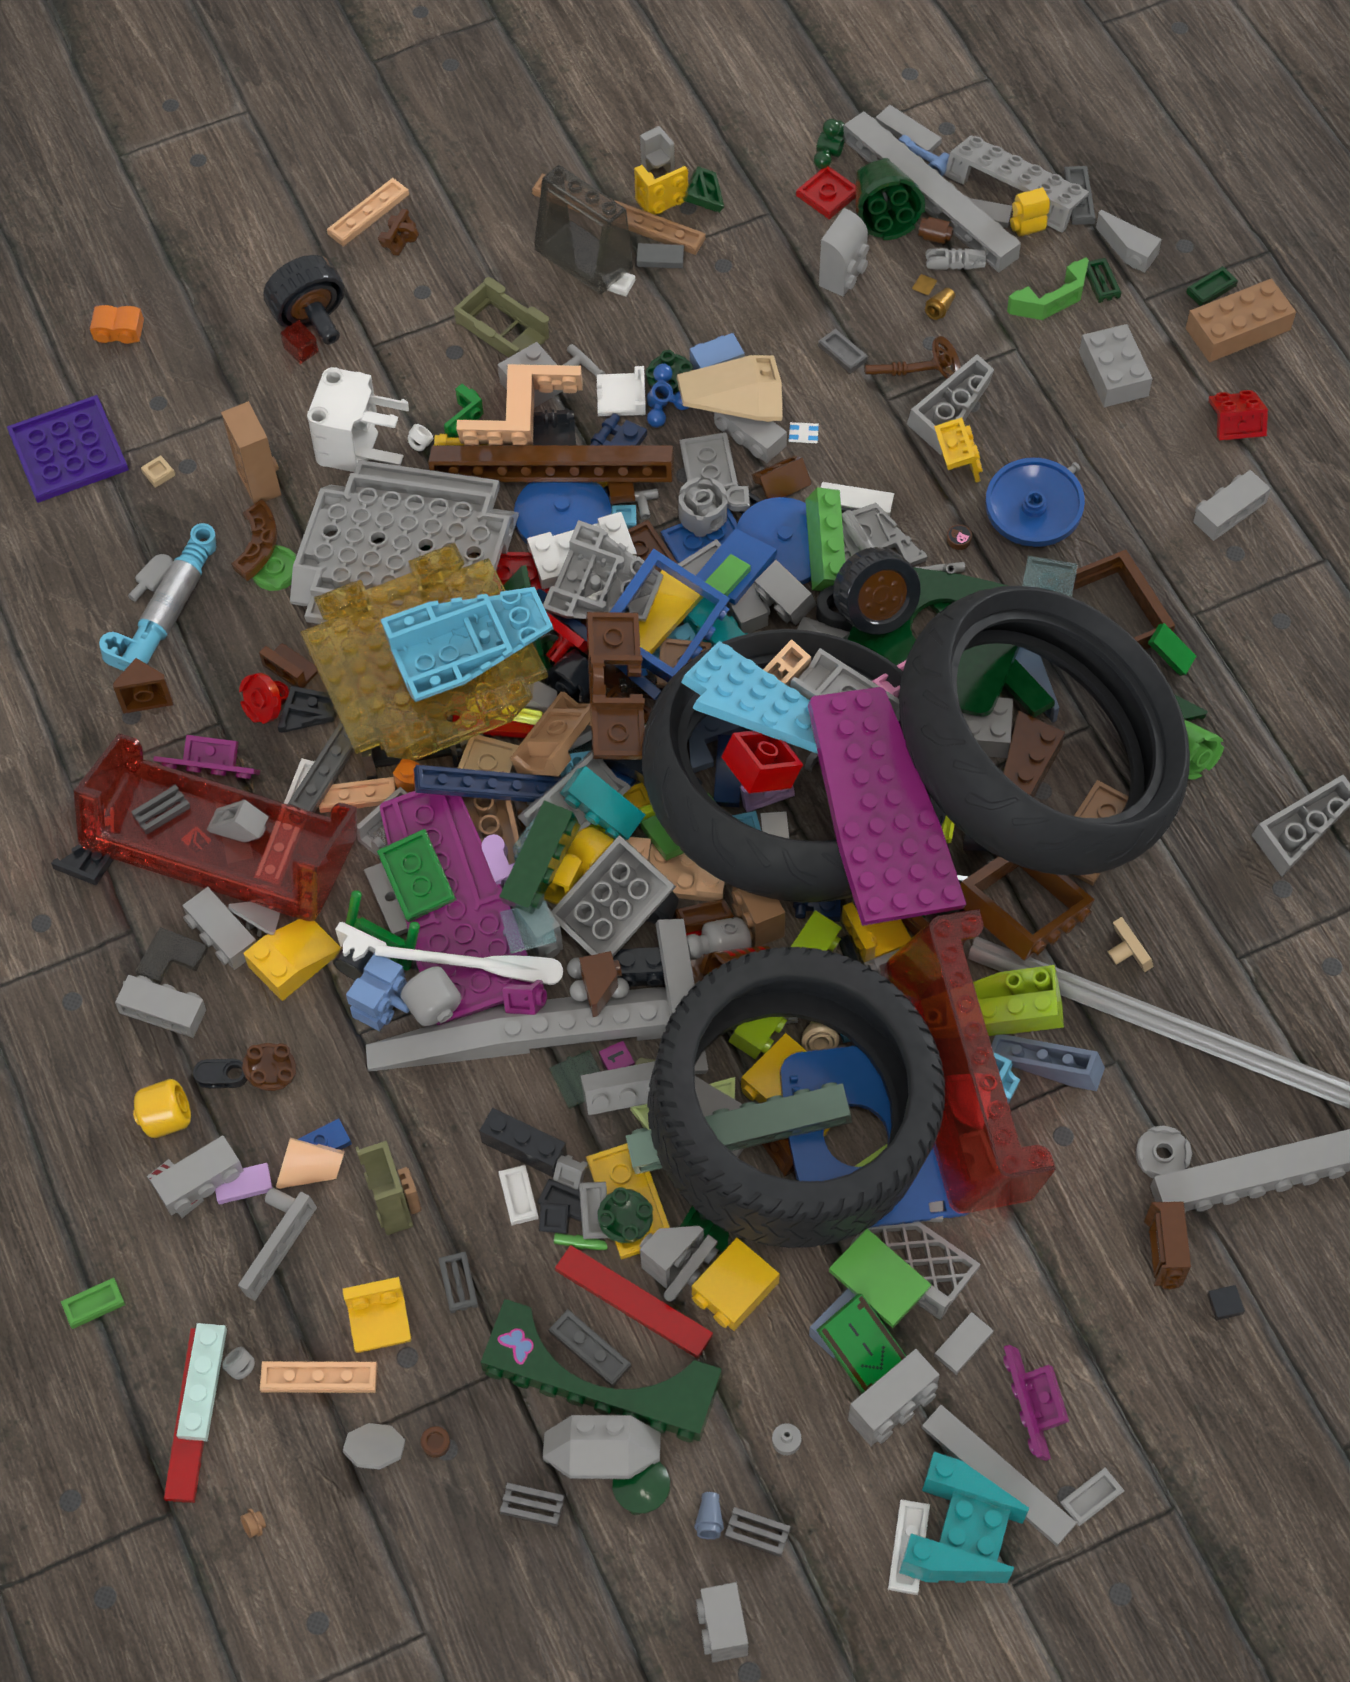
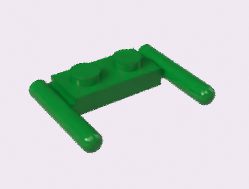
M358 890L352 891L345 924L385 942L387 946L415 950L420 929L418 922L414 921L409 924L407 938L404 940L363 917L359 919L357 917L362 894ZM390 958V960L403 966L404 970L411 969L413 960Z

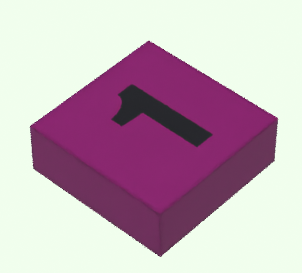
M624 1041L599 1051V1056L606 1070L635 1065Z

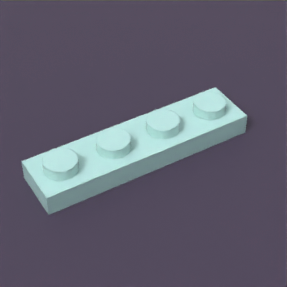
M197 1323L177 1430V1437L179 1439L208 1440L227 1332L225 1325Z

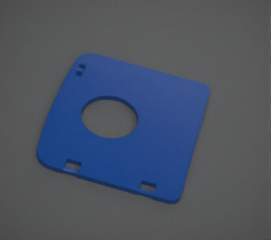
M935 1041L943 1065L940 1048L938 1043ZM857 1046L798 1052L784 1060L780 1069L783 1098L792 1096L794 1092L801 1089L813 1091L821 1089V1086L826 1083L836 1082L837 1085L843 1083L848 1106L862 1107L873 1112L884 1124L889 1143L892 1129L890 1101L881 1076L867 1055ZM944 1066L942 1069L945 1081V1106L941 1127L934 1146L906 1195L891 1212L869 1228L929 1221L943 1216V1218L961 1217L968 1215L974 1207L971 1188L959 1189V1185L968 1183L969 1178L967 1170L962 1168V1165L965 1167L966 1165ZM824 1129L789 1136L788 1138L797 1181H824L851 1174L861 1168L846 1165L838 1161L829 1152L824 1140ZM943 1201L945 1211L930 1212L929 1203Z

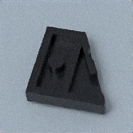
M291 686L278 724L279 732L284 733L334 722L341 703L340 695Z

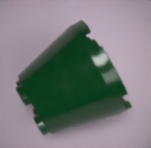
M888 158L873 161L859 168L856 178V215L866 225L868 235L880 237L883 240H893L911 232L915 228L914 224L919 220L921 214L925 212V198L920 187Z

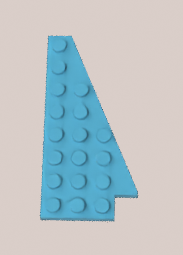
M719 641L684 675L681 683L701 695L693 706V709L818 754L807 706L810 700L801 695L796 689L790 688L778 680L773 674L758 667L752 660L746 659L735 652L730 646Z

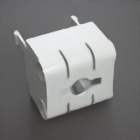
M336 367L326 369L322 374L307 414L316 462L324 467L355 472L358 460H374L401 466L404 455L373 449L378 435L375 424L395 428L398 417L395 415L377 413L376 405L409 411L408 401L375 396L371 375L342 370Z

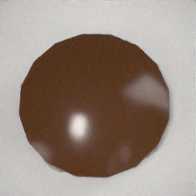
M263 1043L252 1045L248 1048L243 1059L242 1070L246 1079L253 1086L261 1090L275 1091L285 1088L292 1082L296 1075V1062L290 1053V1048L286 1044Z

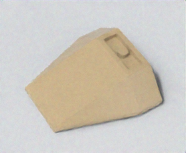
M750 355L677 375L683 406L758 421H782V382L774 356Z

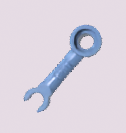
M902 135L898 139L901 143L906 144L914 154L930 162L928 165L932 169L937 170L941 176L945 174L949 159L948 153H942L938 157L915 145V142L906 135Z

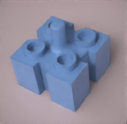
M373 954L364 968L363 975L356 979L346 994L348 1004L352 1005L350 1011L353 1018L380 1032L384 1024L388 1025L394 1016L393 1007L405 1013L410 1011L400 997L402 988L407 983L404 977L403 966L386 957Z

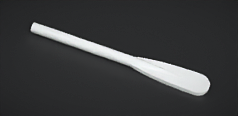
M376 945L375 956L480 968L496 975L534 983L536 980H542L543 984L546 985L558 983L563 975L561 963L553 958L533 956H491L480 958Z

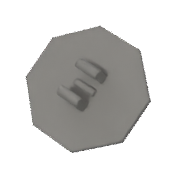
M368 1423L347 1434L343 1453L356 1467L380 1470L401 1459L405 1439L392 1426Z

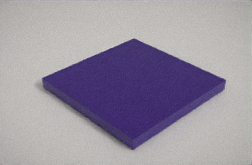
M98 395L7 426L37 503L129 470Z

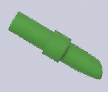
M555 1233L554 1244L571 1245L576 1249L582 1250L608 1249L605 1241L583 1239V1235L576 1234L575 1236Z

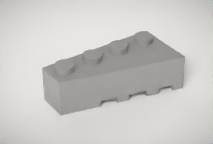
M976 354L911 409L907 425L942 455L934 426L961 417L965 421L989 386L994 369Z
M1341 775L1259 823L1252 837L1281 877L1350 807V783L1344 775Z

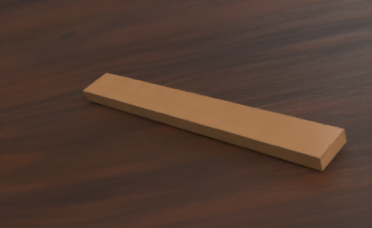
M545 174L540 176L532 189V195L664 244L684 245V251L694 255L697 254L706 239V234Z

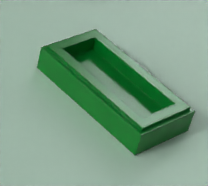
M1165 623L1157 626L1148 642L1179 676L1187 674L1196 658V655Z

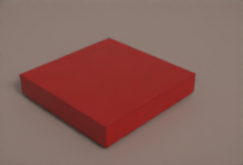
M828 166L821 169L796 190V196L830 220L856 198V185Z

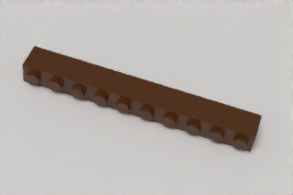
M432 445L428 461L429 470L493 479L499 480V482H672L674 471L673 445Z

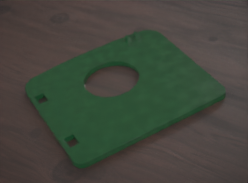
M913 567L920 579L921 594L916 610L910 619L898 629L881 635L864 633L853 626L847 640L875 651L897 666L907 660L909 652L914 645L916 639L911 631L912 623L921 610L935 603H954L980 590L1008 585L961 574H950L943 571ZM994 643L975 646L963 651L957 672V694L962 713L985 717L993 712L1020 647L1011 644Z

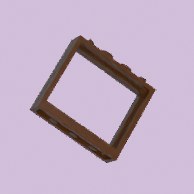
M1126 549L1047 581L1046 589L1066 594L1118 572L1154 628L1151 631L1134 637L1143 649L1151 648L1148 642L1159 624L1165 623L1174 632V622Z
M997 857L960 883L966 906L963 909L1024 961L1035 953L1039 955L1047 944L1053 945L1062 933H1070L1078 922L1084 923L1086 917L1092 913L1090 908L1095 899L1068 876L1043 873L1020 866L1069 908L1032 935L982 892L1019 867L1017 864Z

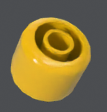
M586 827L578 831L567 853L574 854L582 860L584 875L615 839L606 835L598 828Z
M167 1079L141 1088L136 1092L133 1115L136 1123L140 1125L147 1136L159 1138L185 1129L190 1124L191 1110L182 1086L176 1080Z

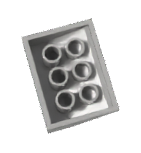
M619 835L555 906L551 913L559 925L588 953L595 955L611 951L614 957L676 886Z

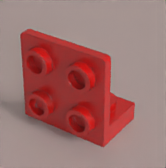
M1243 390L1237 394L1220 392L1216 396H1209V403L1218 414L1217 438L1219 441L1267 436L1268 408L1256 392Z

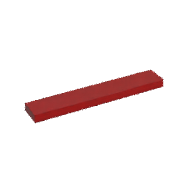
M571 1245L555 1267L556 1272L697 1359L713 1337V1332Z
M191 1328L165 1488V1501L195 1503L204 1441L179 1439L177 1437L196 1328Z

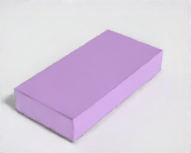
M263 1163L243 1168L244 1171L240 1173L236 1180L217 1187L215 1192L218 1204L267 1193L273 1188L268 1164Z

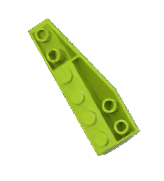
M1055 965L999 972L913 1004L926 1022L933 1038L1006 1035L1064 1027L1062 1000Z

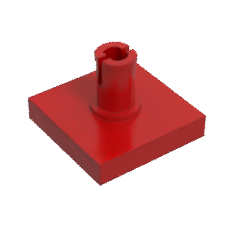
M546 611L553 625V630L558 633L557 636L559 638L545 655L556 663L566 654L571 646H576L588 656L587 641Z

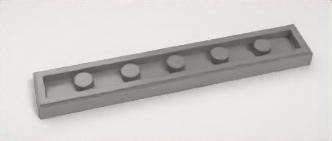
M665 919L656 922L670 1016L676 1011L675 1008L683 996H686L688 991L694 986L684 919ZM705 1051L694 1066L695 1074H706L708 1071Z
M942 1405L922 1425V1429L956 1459L965 1462L1028 1506L1029 1511L1025 1519L1056 1547L1077 1524L1075 1520Z

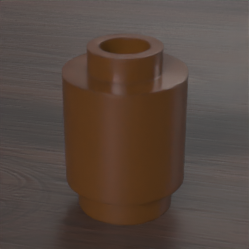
M928 217V219L922 218L918 236L923 237V240L945 245L947 240L951 241L954 227L950 226V221Z

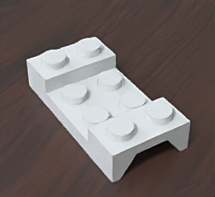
M622 512L598 518V523L593 525L605 530L611 539L618 544L622 543L626 546V550L637 558V553ZM574 530L552 536L551 532L527 538L528 550L533 556L542 589L555 586L570 550L569 541Z

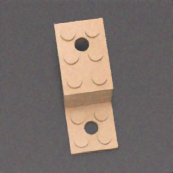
M508 364L506 421L457 420V432L460 443L464 445H533L535 390H539L542 393H551L553 390H563L565 393H576L577 390L583 391L581 366Z

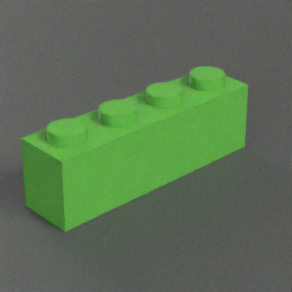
M817 487L805 499L812 590L823 591L825 588L834 585L836 576L845 563L840 490Z

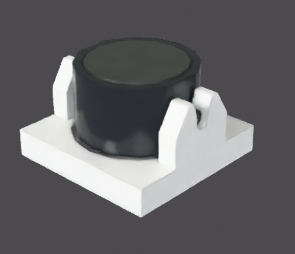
M340 922L335 929L340 949L333 959V964L344 975L356 981L357 978L363 975L365 966L375 953L376 945L387 946V944L348 924Z

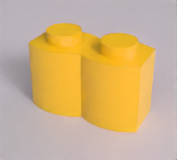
M1043 187L1016 195L1015 202L1012 203L1013 216L1010 218V225L1012 230L1016 231L1018 237L1046 229L1050 201Z

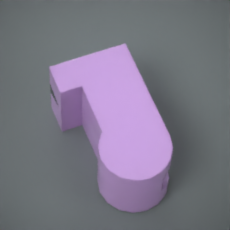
M493 834L487 836L482 841L481 846L495 883L497 885L500 884L503 888L514 863L510 864L507 859L508 849L503 839Z

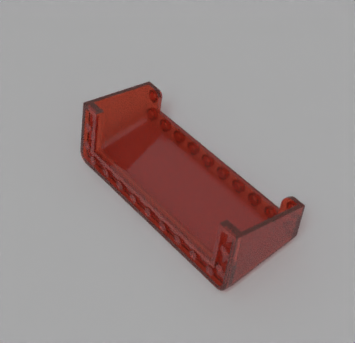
M118 733L74 790L78 841L84 849L99 852L102 856L110 855L111 859L202 888L209 887L211 891L242 901L253 902L305 921H314L320 914L357 838V807L337 803L331 809V818L143 760V748L136 738ZM176 785L184 795V798L190 803L191 808L146 835L132 816L131 811ZM242 800L248 801L268 816L263 835L259 839L248 842L237 841L207 831L217 808ZM180 801L167 808L165 812L180 804ZM160 815L154 816L153 818L146 821L145 824L149 823L150 821L154 820Z
M979 909L935 917L893 954L885 966L887 980L894 984L915 1006L926 1022L937 1045L943 1065L945 1106L941 1127L933 1147L949 1205L954 1211L961 1214L1032 1201L1056 1170L1052 1155L1046 1147L1032 1145L1021 1148L963 950L966 940L976 938L983 929V920Z

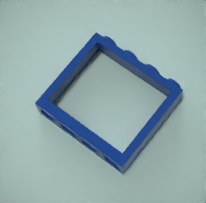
M653 548L610 612L624 613L656 566L716 605L674 669L640 647L643 660L641 666L668 683L690 659L695 658L701 653L703 648L700 647V644L704 639L710 640L716 630L713 625L717 619L722 621L730 608L727 607L730 598Z

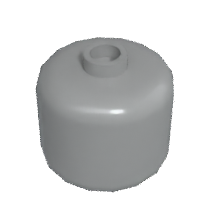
M431 967L418 973L405 984L400 994L403 1002L422 1026H430L438 1022L443 1023L450 1019L462 998L458 989L441 967Z

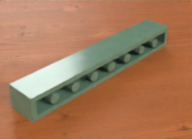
M836 1082L826 1083L821 1086V1089L813 1091L801 1089L794 1092V1095L784 1098L781 1095L768 1098L767 1102L759 1104L747 1102L740 1105L739 1109L730 1111L727 1108L714 1111L713 1115L705 1116L706 1121L718 1140L730 1151L852 1123L843 1083L837 1085ZM647 1128L636 1129L632 1131L631 1135L626 1136L632 1168L636 1174L662 1168L657 1156V1150L653 1146L652 1132Z

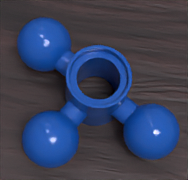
M659 364L655 367L653 374L658 382L647 395V403L653 408L647 415V421L655 428L664 425L666 415L662 409L668 402L674 403L675 407L679 410L689 408L683 406L680 392L674 395L672 387L666 383L672 378V369L667 364ZM655 392L662 393L664 399H659Z

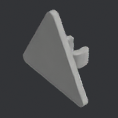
M282 899L232 903L229 904L228 909L247 921V930L257 927V936L260 937L265 933L269 935L275 934L284 901Z

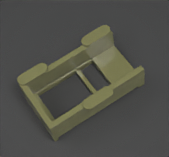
M487 277L482 284L454 308L456 324L462 325L508 358L535 342L541 346L549 338V317L535 307L527 309L505 294L506 290L503 285ZM489 304H492L515 320L500 335L482 321L474 318ZM518 323L527 328L512 343L503 338Z
M387 1141L359 1149L358 1146L355 1147L361 1165L364 1164L366 1172H364L366 1182L369 1190L373 1191L378 1210H376L381 1228L384 1227L386 1235L413 1227Z

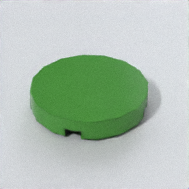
M276 545L267 563L252 577L253 581L260 588L269 591H277L289 587L292 582V570L296 554L289 548Z

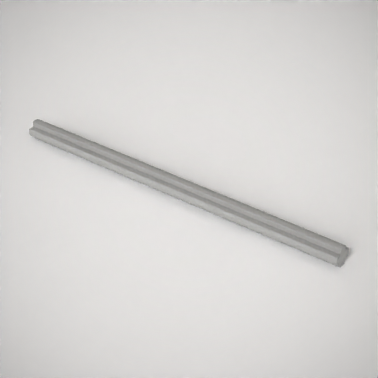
M977 936L968 956L970 960L1001 972L1049 966V964L1031 957L1024 961L1012 950ZM1056 968L1060 995L1350 1109V1082Z

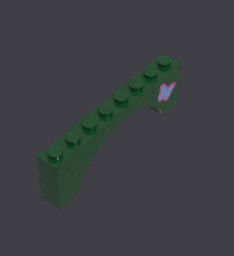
M507 1299L503 1301L481 1359L482 1370L493 1379L501 1380L504 1377L513 1380L512 1383L518 1387L528 1389L531 1386L540 1389L539 1392L548 1397L554 1398L556 1395L567 1398L566 1401L570 1404L592 1406L596 1412L603 1415L614 1413L632 1416L660 1433H665V1431L675 1433L678 1439L685 1442L701 1441L722 1378L721 1368L694 1360L684 1370L670 1379L644 1388L614 1389L589 1383L563 1368L546 1350L536 1331L532 1308Z

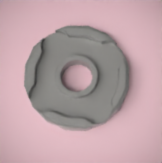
M1156 1126L1150 1128L1139 1138L1135 1155L1142 1171L1151 1178L1187 1169L1190 1165L1192 1150L1189 1141L1181 1135L1180 1131L1168 1126ZM1160 1147L1167 1148L1171 1152V1157L1163 1159L1157 1155L1156 1150Z

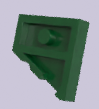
M698 166L692 173L683 200L720 213L724 208V203L716 172Z

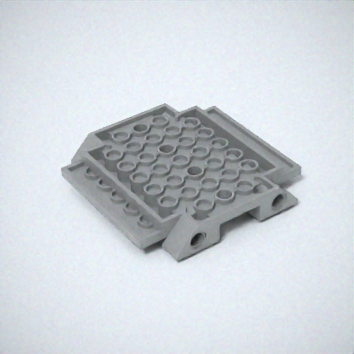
M358 460L355 472L350 473L346 487L331 484L320 488L293 565L290 603L307 606L304 616L306 622L385 634L380 619L432 601L446 603L451 602L453 598L462 597V600L477 598V595L481 594L494 596V575L501 553L507 554L519 514L514 511L493 509L500 488L499 480ZM330 531L337 532L336 535L331 537L325 535ZM377 538L385 539L382 543H373ZM425 545L432 546L428 551L420 550ZM473 552L480 553V556L477 558L468 557Z

